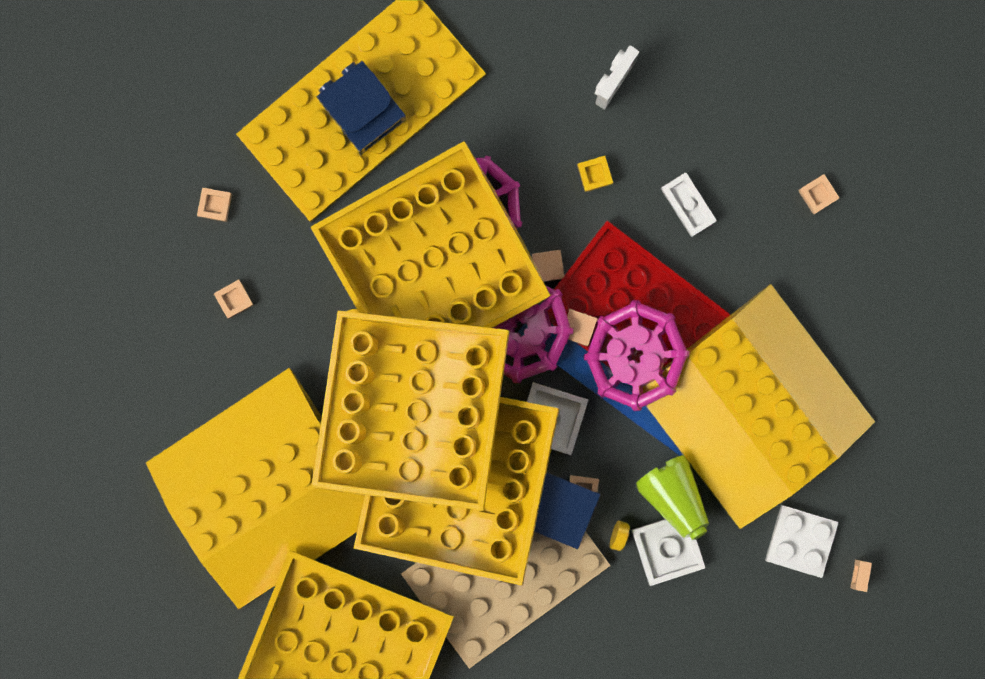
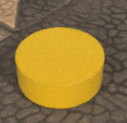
M619 520L616 522L610 539L611 549L617 551L624 549L630 531L628 523Z

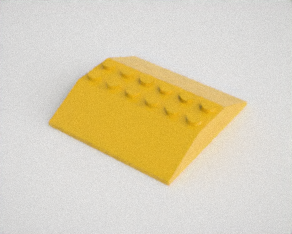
M465 141L310 227L359 313L493 328L551 296L521 236Z
M771 284L686 349L689 351V357L686 358L675 387V394L673 396L667 395L646 405L739 529L795 494L835 462L875 423ZM672 361L662 368L664 370L662 374L664 377H667ZM653 381L643 386V393L659 387L658 383Z
M338 311L312 487L484 511L509 330Z
M291 368L286 369L146 462L173 520L199 561L238 609L276 585L289 551L315 560L357 533L364 494L312 487L322 416Z
M500 397L484 511L365 495L354 549L523 586L559 408Z
M289 551L238 679H429L454 616Z

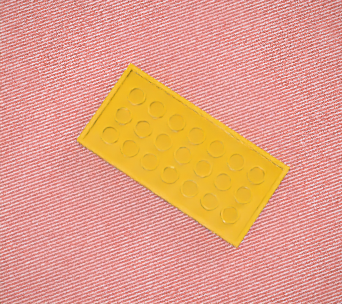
M395 0L236 133V135L306 218L312 222L486 76V73L424 0ZM361 61L374 73L406 115L407 119L362 155L316 97L320 94L318 90L330 80L333 82L337 81L343 76L341 72L353 62L358 64Z

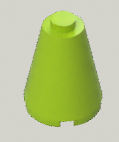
M684 455L665 462L667 466L659 470L656 467L636 483V487L640 494L684 539L690 537L693 541L707 533L705 527L709 525V521L689 461Z

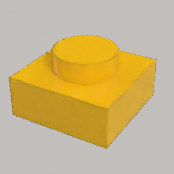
M605 156L577 164L585 192L613 185Z

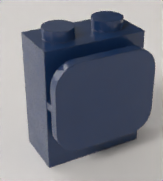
M363 61L358 64L353 62L341 72L343 74L342 77L335 82L330 80L318 90L320 94L316 96L320 104L361 155L407 120L406 115Z
M546 472L534 532L578 549L600 494Z

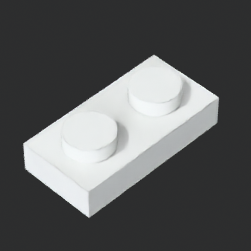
M686 172L661 188L691 237L717 221Z

